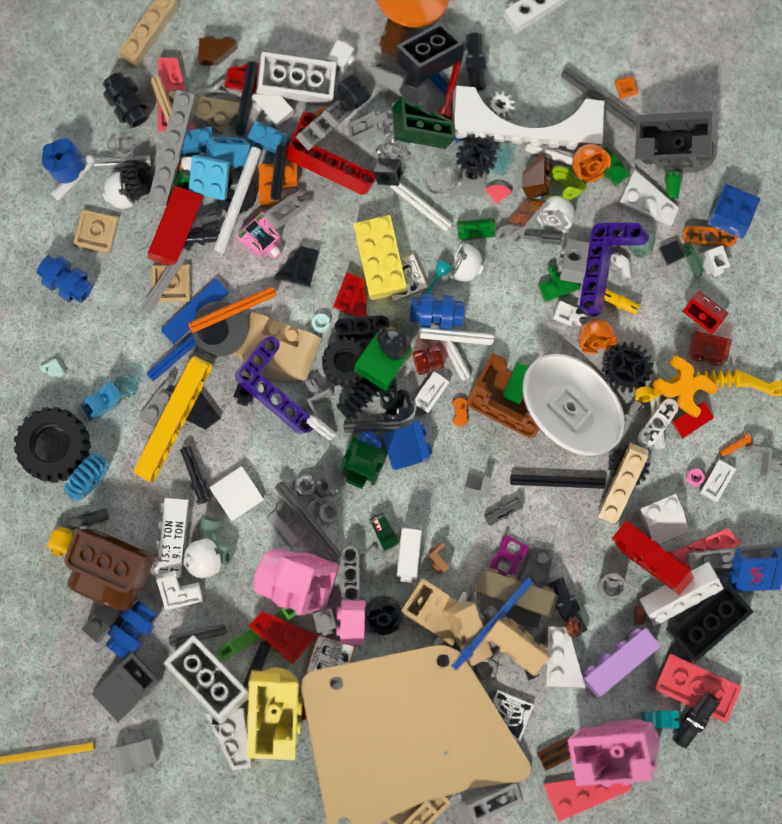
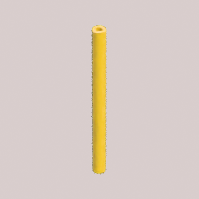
M94 742L0 756V764L94 750Z

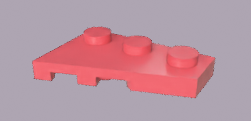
M727 528L671 553L676 556L680 563H686V553L733 548L737 547L741 542Z

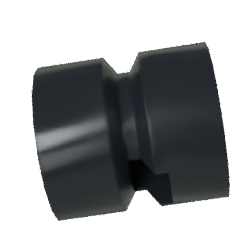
M355 74L345 78L336 88L343 98H347L346 102L353 110L361 107L371 97L369 90L365 86L361 87L362 82Z

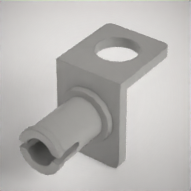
M312 378L314 386H312L310 380L305 383L312 395V398L308 399L307 402L314 416L320 419L314 406L333 397L331 389L322 391L317 379Z
M757 446L745 447V451L763 454L760 476L770 475V469L782 471V459L772 458L773 449Z

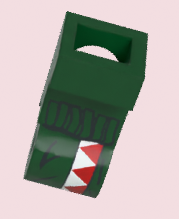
M383 512L369 519L384 552L400 544Z

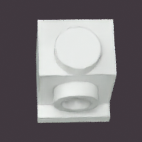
M723 245L698 254L699 258L701 257L707 275L713 273L715 277L723 274V269L730 267Z

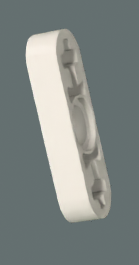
M666 399L658 406L638 435V442L641 446L650 447L656 443L678 411V404L675 400ZM670 404L671 410L664 416L662 413L666 410V406ZM655 418L662 420L663 425L661 428L654 426L653 420ZM652 430L654 433L650 436V440L646 442L645 436Z

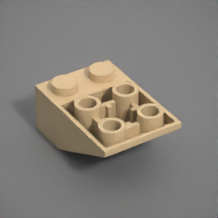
M422 578L401 610L403 615L453 646L456 642L443 611L459 602Z

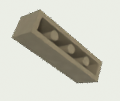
M482 569L475 592L506 603L523 583L517 581L518 577L507 574L505 577L499 575L500 571L496 569ZM533 582L514 606L551 618L558 595L554 593L555 590L546 586H543V589L535 587L536 583Z

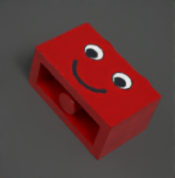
M700 290L682 310L684 314L710 334L716 331L729 314Z

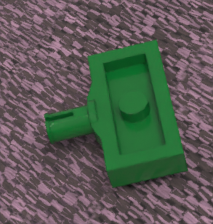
M606 146L603 149L609 154L611 164L609 169L606 167L603 171L605 173L603 177L616 187L630 177V173Z
M555 265L547 267L551 278L544 283L538 284L544 303L580 290L578 283L560 280V275H558Z

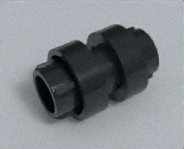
M117 72L104 80L103 86L106 90L103 96L110 106H116L114 113L120 123H127L130 128H136L148 120L149 114L146 110L149 104L142 94H136L138 87L131 77H124L121 72Z

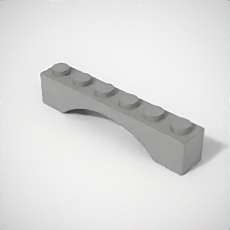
M176 90L148 198L150 202L167 206L175 186L181 151L198 101V97L195 94Z

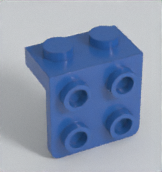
M419 420L412 422L411 426L387 432L383 435L392 469L398 470L430 460V454H433L430 443L425 441L424 436H427L424 424L420 425Z

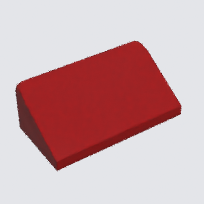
M705 401L697 405L701 410L698 418L685 413L671 423L682 439L714 419Z

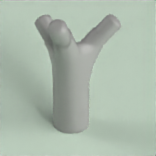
M222 79L220 82L216 80L211 87L200 93L201 96L209 97L216 93L227 94V91L220 89L225 79Z

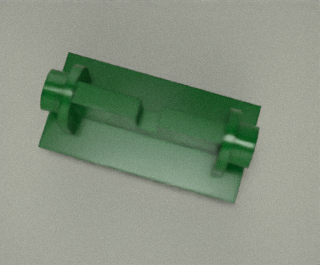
M494 218L457 221L458 240L496 237Z

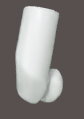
M620 253L612 254L611 262L621 269L622 278H630L629 259Z

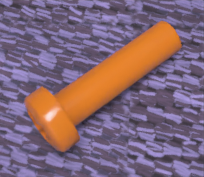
M746 432L743 434V438L720 450L719 453L722 458L746 444L752 445L753 440L751 436Z

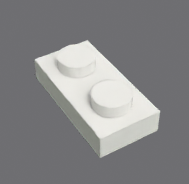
M434 371L413 400V404L428 414L450 382Z
M718 460L700 494L717 503L736 469Z

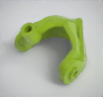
M561 165L555 166L552 169L551 175L564 189L559 197H564L570 201L584 194L587 187L584 180L581 181L574 171ZM549 193V195H545V196H543L542 198H543V200H545V199H547V198H549V197H551V196H555V195H552L551 193Z

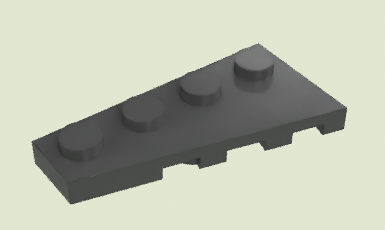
M534 547L519 581L524 582L529 578L532 582L536 583L535 587L543 589V586L547 587L554 551ZM513 606L505 615L516 623L537 628L541 618L539 614Z

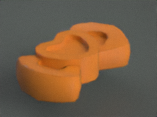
M457 398L452 401L456 415L452 422L460 427L469 422L466 412L468 401L463 398Z

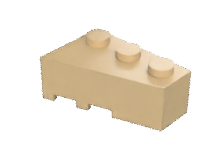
M462 601L443 611L461 651L483 629L475 603ZM484 639L474 650V655L469 660H466L470 666L493 656L490 642Z
M498 620L484 639L488 642L493 641L500 647L499 650L502 653L506 652L517 664L533 676L538 675L552 658L549 654L550 650L543 644L538 645L533 641L535 638L526 631L523 633L518 629L519 625L514 620Z

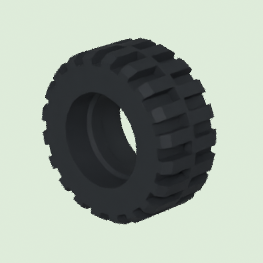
M44 407L42 411L38 412L35 410L31 412L32 416L29 418L26 416L23 419V425L17 427L18 435H14V442L16 443L14 453L17 454L16 459L18 463L22 465L26 472L41 481L58 483L60 480L63 482L68 480V477H70L74 470L90 456L88 452L91 449V442L89 441L90 435L85 428L86 426L70 411L62 410L59 407H53L52 409ZM57 427L63 429L70 438L69 450L59 461L53 463L45 462L36 454L35 444L37 438L46 429Z

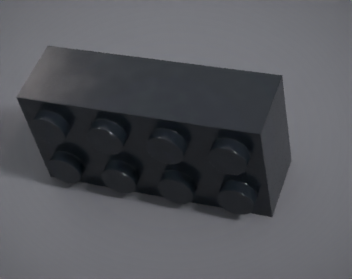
M729 582L723 583V590L706 598L666 632L667 636L690 663H696L754 613Z

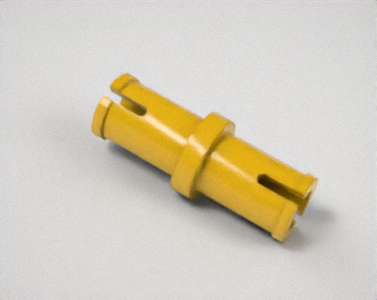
M606 288L605 294L611 297L605 295V301L615 305L619 310L622 308L636 316L638 312L636 309H639L641 304L627 299L623 294L621 296Z

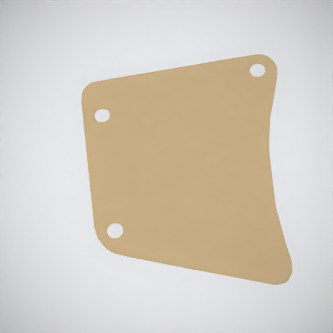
M444 645L430 646L309 672L304 676L301 682V690L327 824H338L341 818H348L351 824H380L390 817L423 802L468 789L517 783L525 780L530 775V762L467 661L457 671L451 667L452 663L459 657L460 652ZM441 654L447 655L450 659L449 665L446 667H440L437 664V657ZM333 677H340L343 680V686L338 690H334L330 686V680Z

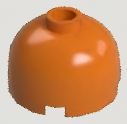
M595 144L582 146L572 158V168L576 176L581 181L585 180L587 183L597 181L605 174L603 171L606 167L609 169L611 164L609 154L599 145Z
M590 320L581 327L578 334L579 347L587 354H599L597 351L599 349H607L608 352L611 347L614 348L617 344L614 328L603 320Z

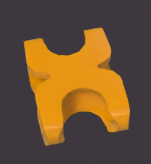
M673 356L670 363L678 372L677 381L669 384L662 379H657L653 382V387L667 398L678 396V407L692 417L698 418L701 410L693 401L694 393L701 389L709 394H715L719 388L704 375L693 378V366L679 356Z

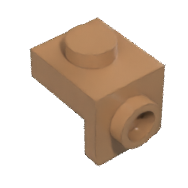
M436 543L429 550L431 554L428 557L433 562L431 566L438 573L441 571L444 574L450 567L438 553L446 545L444 543L441 545Z

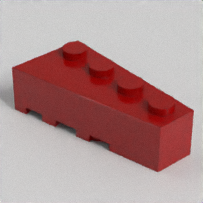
M627 520L612 537V540L622 554L676 594L680 595L693 580L692 568L685 562L680 563L676 560L675 555L669 551L666 552L656 541H652Z

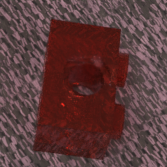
M694 331L691 335L687 356L692 357L693 361L702 362L707 360L710 361L711 365L721 366L728 361L732 339ZM705 346H711L713 348V353H707L705 351Z

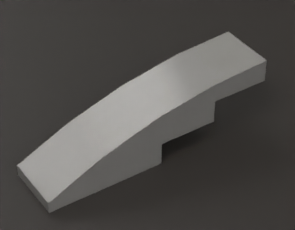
M341 97L303 129L296 138L309 151L351 115L354 110Z

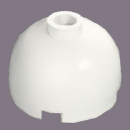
M121 171L115 172L105 181L103 192L105 201L117 209H127L138 204L139 198L132 197L131 194L127 193L128 189L125 190L124 186L126 185L122 183L124 178L121 177V174L123 173Z
M551 196L545 199L549 204L537 216V220L543 226L545 223L553 226L552 230L555 232H567L575 218L574 207L564 197Z
M467 243L461 244L453 258L456 259L454 263L455 269L450 270L449 276L454 280L465 282L474 279L477 274L480 275L484 264L481 263L482 257L477 248Z
M205 538L195 541L185 551L184 566L195 577L208 578L215 576L214 574L220 571V554H216L214 548L217 547L210 539Z

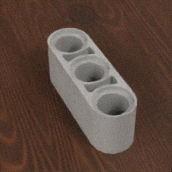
M347 546L341 553L342 596L344 600H350L346 597V591L353 588L356 590L357 595L351 601H357L360 598V555L355 547ZM350 549L356 553V557L351 561L345 558L346 551ZM348 569L356 571L355 579L348 580L345 574Z

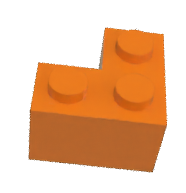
M259 164L260 206H275L279 203V200H272L270 198L274 164ZM285 164L282 188H298L297 164Z

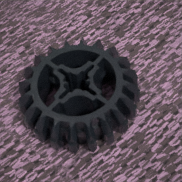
M623 342L621 348L617 343L615 349L612 347L609 349L610 354L606 353L604 355L607 360H603L602 364L607 367L602 368V372H608L604 379H611L608 382L609 386L613 382L616 384L614 390L621 386V393L625 392L626 387L628 392L632 393L633 387L635 390L640 388V386L645 387V381L649 382L651 380L648 375L653 374V370L648 368L653 367L654 364L647 362L652 357L651 355L645 357L647 350L644 349L641 352V345L634 348V342H631L629 347L626 342ZM624 353L633 354L638 359L631 360ZM619 355L621 365L616 370H613V360ZM625 363H628V365L630 364L632 366L630 371H628V369L622 370V368L626 365ZM642 364V375L639 379H636L635 368ZM625 375L631 382L623 381L617 376Z

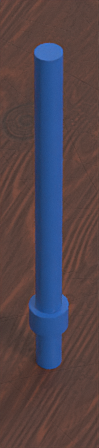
M529 578L520 585L472 642L460 651L459 657L451 665L454 670L457 671L466 660H469L474 655V650L481 644L497 621L501 620L533 584Z

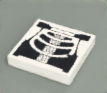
M497 690L492 703L515 740L520 742L534 705Z

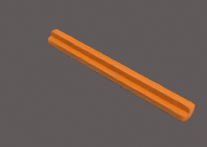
M269 287L189 322V329L192 333L274 298L276 291L274 287Z

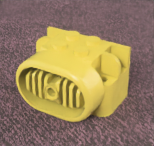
M273 667L264 671H252L249 681L247 758L295 760L297 734L301 733L302 727L301 711L303 696H300V685L297 678L287 669Z

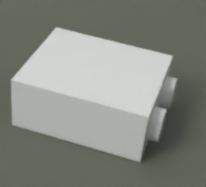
M402 528L397 578H401V582L412 583V579L416 580L422 530Z

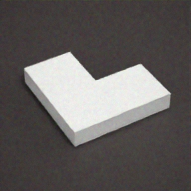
M176 571L156 575L165 610L203 602L199 582L179 586Z

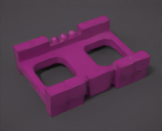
M505 534L500 544L502 547L499 549L497 556H494L489 567L500 571L504 575L511 574L515 576L519 569L517 567L520 566L519 564L523 560L522 557H525L529 546ZM512 541L520 545L521 548L517 555L507 552L506 548L509 542ZM501 559L512 563L509 572L506 573L498 569Z

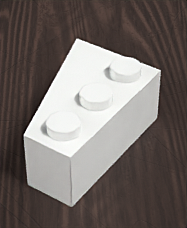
M546 627V647L550 650L549 654L552 658L545 665L544 686L586 688L572 639L568 635L566 628Z

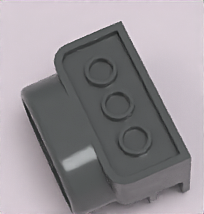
M713 111L637 115L635 160H641L644 164H654L657 168H661L664 171L699 172L705 170L714 162L717 156L718 120Z

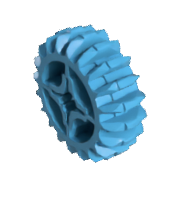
M98 453L91 454L70 475L65 483L64 491L71 499L75 501L82 500L95 489L107 474L110 466L109 462Z

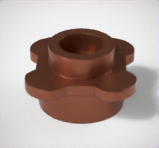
M573 617V619L569 618V621L565 623L568 635L577 637V635L581 636L582 625L576 617Z

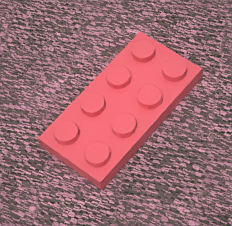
M669 654L653 690L693 708L706 691L712 693L720 700V704L711 717L727 723L742 687Z

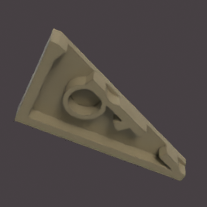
M170 90L168 97L174 100L176 91ZM196 95L198 101L194 115L222 134L239 110L240 103Z

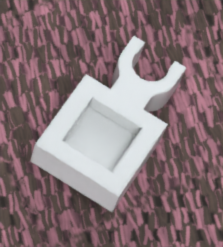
M558 301L552 320L567 326H571L572 322H574L575 325L582 327L584 324L579 322V318L587 319L588 315L576 314L577 307Z

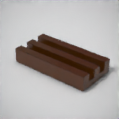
M571 736L536 752L545 771L571 758V754H568L548 765L546 764V761L570 750L569 746L545 758L542 756V754L567 743L568 738Z

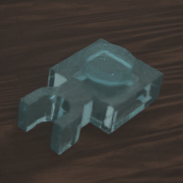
M507 142L503 146L502 154L496 152V155H494V157H497V162H494L495 168H489L490 171L503 178L513 162L509 156H512L516 150V147H513L512 151H507Z

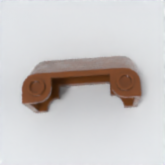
M492 353L467 403L470 408L525 437L534 438L540 428L527 408L524 395L519 405L502 398L512 373L506 370V360L502 356Z

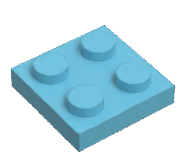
M193 155L191 158L189 191L215 199H227L230 162Z

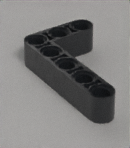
M382 315L342 318L335 323L334 335L339 340L343 339V337H347V339L355 338V340L373 339L379 331L376 325L383 324L386 328H389L390 322L387 317ZM363 325L367 329L364 331H360L357 329V327ZM340 327H345L348 331L343 333L340 332L338 329ZM396 378L387 391L378 386L380 405L385 410H391L397 404ZM391 396L394 400L387 402L384 400V397Z

